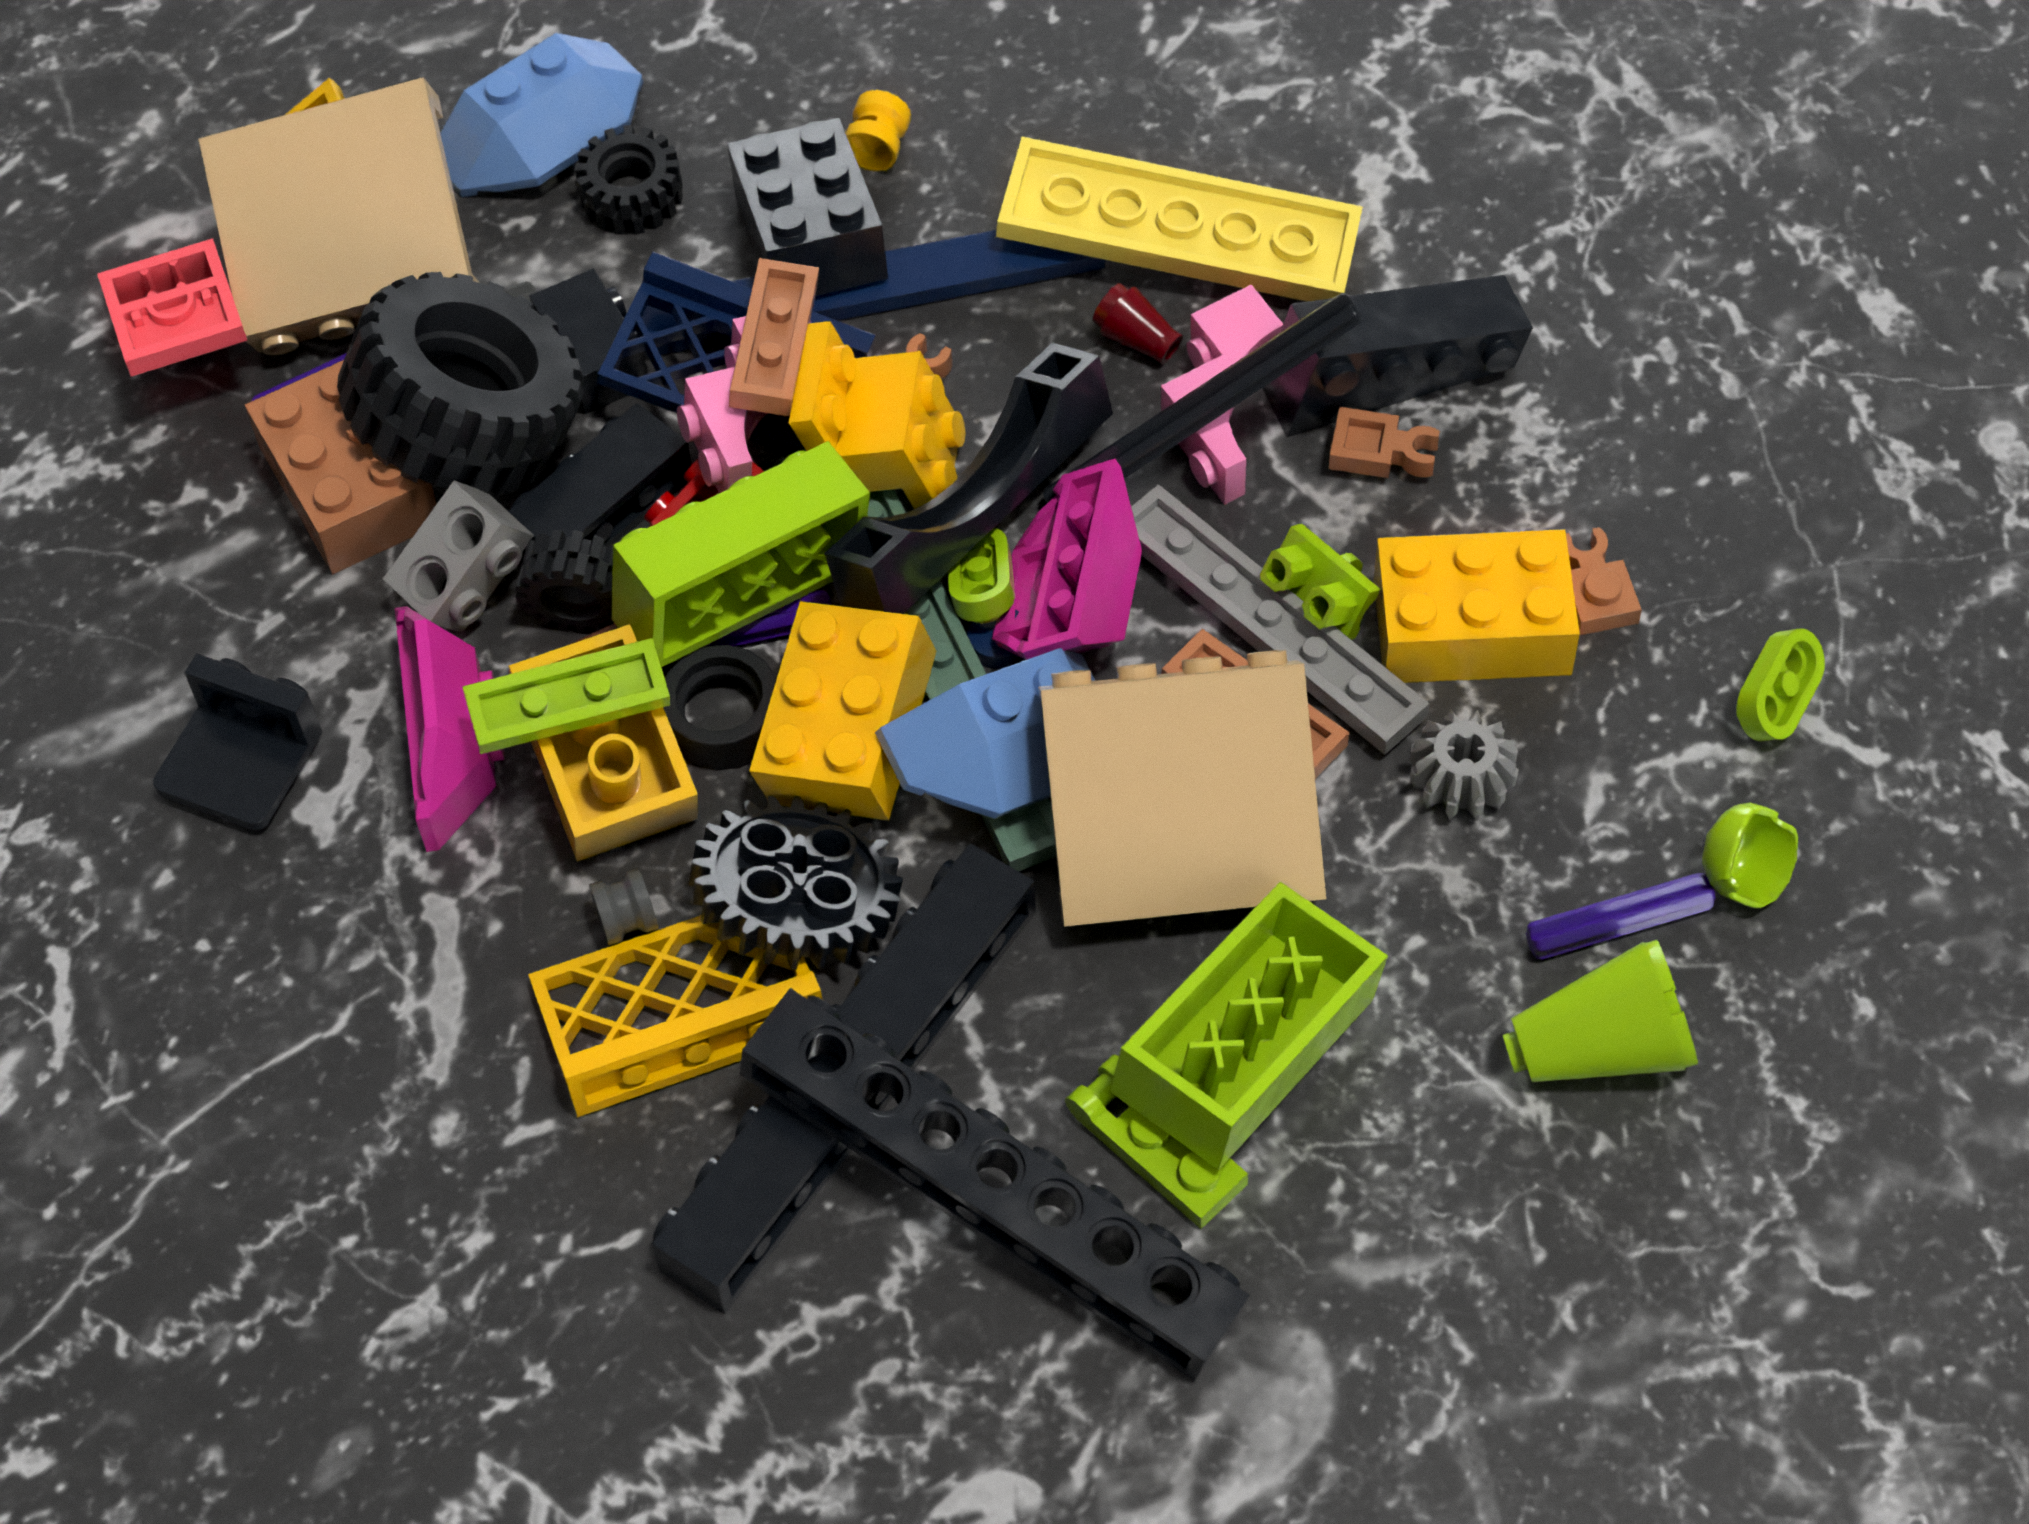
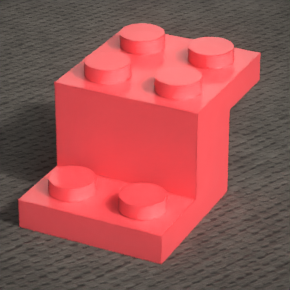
M213 238L97 273L131 377L248 341Z

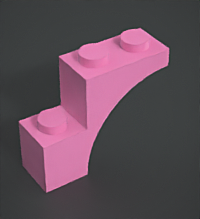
M1252 284L1191 314L1190 341L1187 342V352L1195 369L1161 385V411L1280 333L1283 323ZM1234 407L1178 443L1189 458L1191 470L1197 481L1204 488L1210 486L1224 505L1245 495L1246 457L1238 447L1229 423Z
M746 316L732 319L731 345L726 346L724 349L727 369L686 378L684 405L677 408V420L684 440L686 442L694 441L699 451V466L703 479L707 486L715 485L719 493L728 490L737 480L746 476H752V459L747 449V441L758 423L768 414L729 407L730 387Z

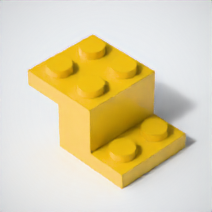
M831 321L809 323L807 325L789 418V424L805 450L808 451L829 441L869 492L903 489L914 509L930 502L952 485L957 479L955 469L957 449L962 447L965 442V424L961 413L954 411L947 399L942 379L938 374H933L921 351L854 358L851 347L844 345Z

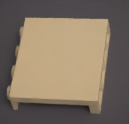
M424 77L199 138L232 296L248 340L246 342L258 352H263L267 355H279L297 349L298 342L315 337H320L324 340H334L353 334L355 331L354 327L358 325L364 307L369 304L371 297L380 289L410 275H413L418 280L419 276L426 272H441L443 277L450 278L459 273L473 276V281L480 283L471 271L437 121L443 118L439 96Z
M1272 650L1248 653V665L1222 668L1221 657H1203L1182 660L1183 672L1157 674L1156 663L1117 667L1118 679L1091 681L1090 670L1058 672L1051 674L1052 685L1038 687L1042 707L1060 887V911L1064 927L1256 907L1280 881L1308 901L1326 899L1304 663L1297 660L1287 661L1286 650Z

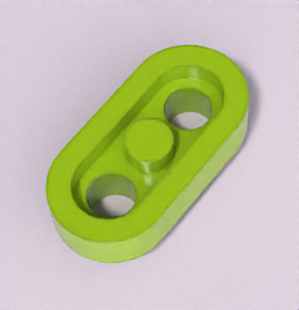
M994 527L948 571L950 596L954 610L960 618L976 623H990L999 619L1014 603L1015 589L1012 556L1007 537L998 528Z
M1793 629L1779 631L1771 635L1742 686L1738 696L1736 713L1743 730L1753 740L1770 741L1789 737L1795 731L1820 684L1825 668L1824 652L1817 637L1809 630Z

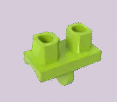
M1302 523L1290 527L1281 547L1271 551L1260 573V580L1274 592L1289 589L1303 600L1304 617L1319 630L1335 626L1351 640L1356 638L1360 631V622L1363 615L1377 599L1381 591L1378 586L1361 573L1363 563L1352 553L1339 555Z

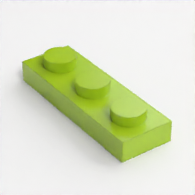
M653 638L462 686L480 754L670 706V695Z

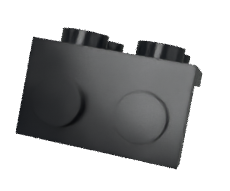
M196 653L184 674L198 707L156 773L153 785L161 797L252 830H260L267 826L323 733L308 692L296 682L286 678H277L274 681L252 673L246 666L233 659L223 658L218 661Z

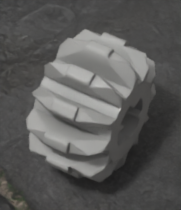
M1452 710L1445 716L1444 725L1428 720L1426 726L1422 729L1421 739H1415V743L1411 746L1409 760L1412 762L1410 781L1413 789L1424 790L1423 801L1425 802L1426 809L1444 803L1449 820L1458 813V809H1467L1476 821L1483 814L1484 805L1499 810L1505 802L1507 791L1512 790V787L1517 782L1519 770L1516 768L1518 750L1515 746V741L1503 739L1505 730L1502 727L1501 721L1486 727L1481 725L1482 718L1478 710L1469 718V721H1461Z

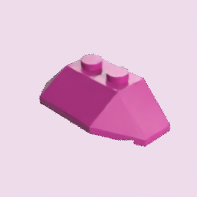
M1116 459L1062 475L1053 488L1056 495L1036 514L1013 549L1012 563L1015 600L1011 608L996 620L992 639L998 647L1028 660L1058 648H1062L1063 651L1081 653L1095 648L1107 647L1125 639L1142 548L1122 469ZM1015 609H1016L1017 611H1019V613H1018V615L1016 616V618H1015Z
M404 606L394 608L415 818L426 852L440 850L496 787L494 761L504 760L505 756L504 749L480 754L462 687L493 679V671H481L476 650L473 646L411 608Z

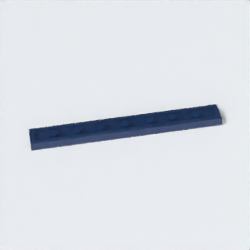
M996 230L885 251L888 279L817 295L814 299L812 311L838 321L1104 269L1105 260L996 237ZM755 277L734 280L733 282L752 288ZM647 306L642 316L650 334L677 326L672 314L651 306ZM712 329L696 334L702 347L730 342L728 335ZM685 339L657 347L660 355L690 349Z

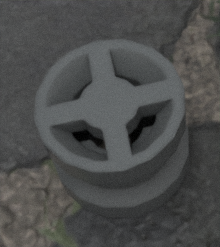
M639 868L626 872L621 881L612 884L602 880L589 884L594 906L609 946L622 942L626 933L640 930L646 934L659 930L655 912Z

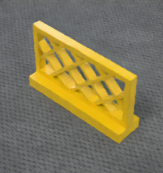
M700 915L528 974L577 1117L741 1061L742 1049L789 988L805 998L812 995L823 1000L821 989L813 971L809 970L805 958L801 957L797 970L790 968L787 956L778 954L771 964L794 971L796 977L767 987L757 984V981L767 967L763 963L764 950L757 947L745 954L754 959L742 978L717 971L718 965L728 950L738 953L741 939L735 936L728 940L719 941L717 939L719 923L703 924ZM696 940L713 945L701 965L676 957L683 945ZM638 961L651 966L639 986L614 979L619 968L623 965ZM666 971L692 979L679 1000L653 992ZM574 982L589 987L576 1008L551 1000L548 992ZM707 984L732 992L729 1000L706 1008L694 1005ZM604 992L629 1000L616 1022L591 1014ZM644 1006L670 1014L666 1022L642 1030L631 1027ZM559 1020L566 1022L562 1029ZM581 1028L607 1036L602 1044L570 1054L569 1046Z

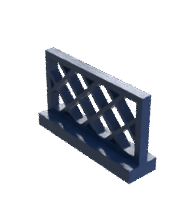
M652 251L643 270L642 283L598 372L597 384L677 413L678 406L684 405V395L679 393L674 381L702 372V374L714 372L713 368L726 364L724 349L706 355L696 334L712 329L728 335L731 341L732 319L747 315L752 288ZM647 306H651L672 314L677 326L650 334L642 316ZM812 311L810 322L831 321L844 345L851 347L854 358L872 356L876 335ZM636 331L639 338L631 340ZM685 339L695 359L667 368L657 347ZM646 351L656 372L635 377L621 372L617 368L622 358ZM768 413L758 423L748 439L789 456L797 451H806L800 440L792 435L786 424L789 422V416Z

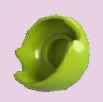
M1754 803L1734 805L1718 818L1706 836L1702 865L1709 884L1722 896L1751 908L1759 909L1776 901L1789 884L1797 862L1798 834L1796 828L1779 819L1778 812L1768 807Z

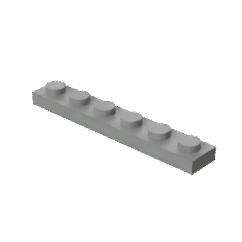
M1159 484L1131 506L1142 548V556L1257 651L1286 650L1287 661L1297 660L1304 663L1307 692L1384 755L1428 717L1430 705L1428 701L1335 626L1320 630L1304 617L1303 600L1289 589L1274 592L1260 580L1262 567Z

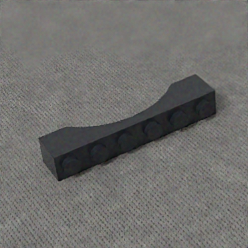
M1051 343L1016 375L1007 402L991 435L973 462L952 485L930 502L907 513L885 518L863 517L824 554L840 605L843 607L904 614L1113 415V410L1099 355Z

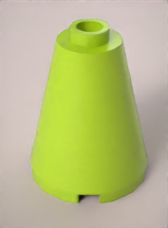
M1658 940L1646 943L1641 942L1512 1017L1511 1020L1515 1031L1503 1034L1502 1036L1514 1073L1528 1070L1531 1082L1685 1071V1068L1698 1065L1684 1011L1681 1012L1674 991L1676 987Z

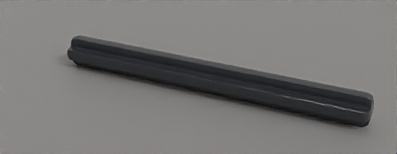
M1346 293L1338 294L1070 472L1116 459L1121 466L1125 479L1359 325L1362 321L1360 311ZM1059 479L1044 489L1043 495L1047 503L1056 495L1053 488Z

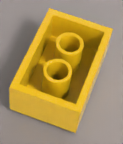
M1565 529L1377 538L1373 581L1381 589L1376 599L1382 665L1404 683L1572 675L1580 633Z
M799 602L749 770L767 800L768 796H774L780 805L791 807L793 798L799 796L803 800L805 809L814 810L819 802H823L828 806L827 812L839 814L848 809L851 811L852 816L889 821L900 782L875 732L880 727L922 705L937 651L919 616Z
M628 624L509 665V674L637 642L631 625ZM663 707L531 741L577 862L698 819V793Z

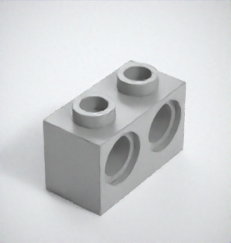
M454 480L383 577V580L425 618L438 626L463 633L469 624L481 616L486 607L487 599L503 577L513 571L522 558V551L534 535L489 493L487 494L477 488ZM483 529V534H482L481 540H480L479 543H478L479 534H480L481 530ZM446 578H447L446 587H445L444 591L442 592L443 584H444V582H445V580H446Z

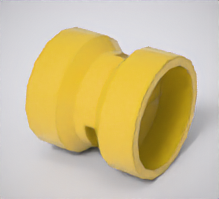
M881 90L867 91L858 98L852 113L853 123L848 126L845 133L860 168L875 172L886 171L893 167L901 148L899 139L904 137L911 121V111L902 99L892 93Z

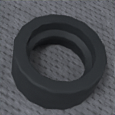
M731 645L702 647L682 657L667 672L665 681L670 695V706L663 708L682 756L694 765L715 770L738 768L752 762L777 679L765 660L748 649ZM730 683L743 686L758 697L759 708L747 722L729 730L710 731L697 728L688 722L685 717L686 703L697 692L712 685Z

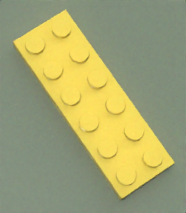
M1021 137L998 217L996 237L1239 288H1245L1252 284L1256 291L1308 302L1334 298L1338 294L1345 292L1363 207Z

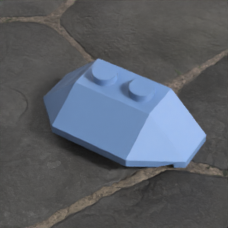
M555 33L463 91L440 133L453 189L461 197L477 195L478 191L502 192L541 185L577 162L581 148L590 151L588 141L594 136H597L603 142L606 140L605 130L614 128L616 136L624 132L623 126L630 125L633 118L638 93L641 91L643 84L642 74L609 43Z
M1058 648L958 684L880 727L875 734L903 790L921 796L926 793L947 804L995 819L1050 797L1042 707L1038 687L1052 685L1051 674L1090 669L1083 655L1073 651H1063L1062 648ZM1091 673V681H1095Z

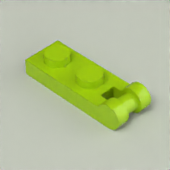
M1116 1054L1111 1055L1098 1068L1099 1077L1088 1087L1079 1085L1065 1098L1067 1108L1082 1125L1196 1226L1202 1229L1248 1185V1173L1231 1158L1219 1170L1130 1106L1118 1118L1112 1115L1106 1109V1106L1117 1097L1110 1090L1119 1056Z

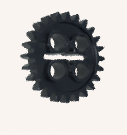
M768 796L765 810H760L756 805L747 800L743 802L741 817L731 811L724 810L720 826L708 823L705 828L704 840L696 841L689 875V885L693 886L691 902L692 905L703 906L701 922L703 924L719 923L717 933L719 941L728 940L735 936L741 939L739 954L745 955L757 947L764 950L763 963L766 965L771 964L776 956L781 954L787 956L791 969L797 970L801 957H810L818 969H824L827 954L832 953L842 963L847 964L850 962L852 947L868 954L871 952L874 937L879 939L886 938L889 922H895L900 901L899 896L903 878L896 875L899 860L896 857L886 856L889 845L887 839L870 841L872 824L864 823L854 828L849 825L851 811L848 809L833 817L827 814L828 806L826 803L819 802L814 810L805 809L803 800L799 796L793 798L790 808H782L774 796Z

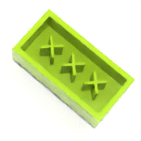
M827 441L808 451H797L788 456L781 464L759 475L743 477L733 483L728 490L703 502L689 503L682 507L674 516L647 529L638 528L631 531L620 542L613 545V622L618 628L630 624L637 642L653 638L661 667H664L833 582L824 553L860 519L868 516L870 492L830 442Z
M1280 881L1121 1047L1110 1092L1219 1170L1373 1001L1388 955Z

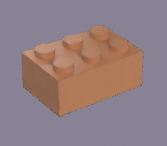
M344 360L245 404L260 450L332 575L412 538L437 504L431 483L420 479L415 483L401 476V469L391 463L385 466L373 456V447L369 443L362 445L354 435L350 426L352 421H346L339 402L340 394L337 389L338 374Z

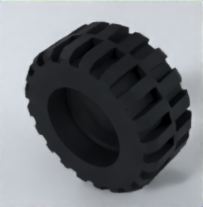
M426 272L420 275L418 280L413 275L401 278L391 283V285L380 289L371 297L369 304L364 307L338 374L337 389L340 394L339 402L346 421H352L350 424L351 429L362 445L369 443L373 447L372 453L376 459L385 466L391 463L401 469V476L415 483L420 479L433 484V490L445 493L454 480L477 488L487 494L489 491H493L496 496L512 493L518 490L519 487L529 486L539 480L543 473L551 468L581 404L584 393L582 388L584 379L579 359H575L576 353L568 337L558 334V324L547 314L541 316L534 310V304L521 295L515 298L503 292L505 287L490 281L486 285L473 281V276L456 273L450 278L443 277L441 272Z

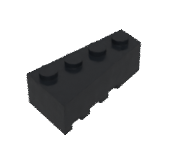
M1505 275L1351 295L1349 297L1361 313V323L1263 387V390L1286 437H1291L1336 423L1339 407L1375 411L1514 368L1533 326ZM1332 298L1291 304L1280 333Z

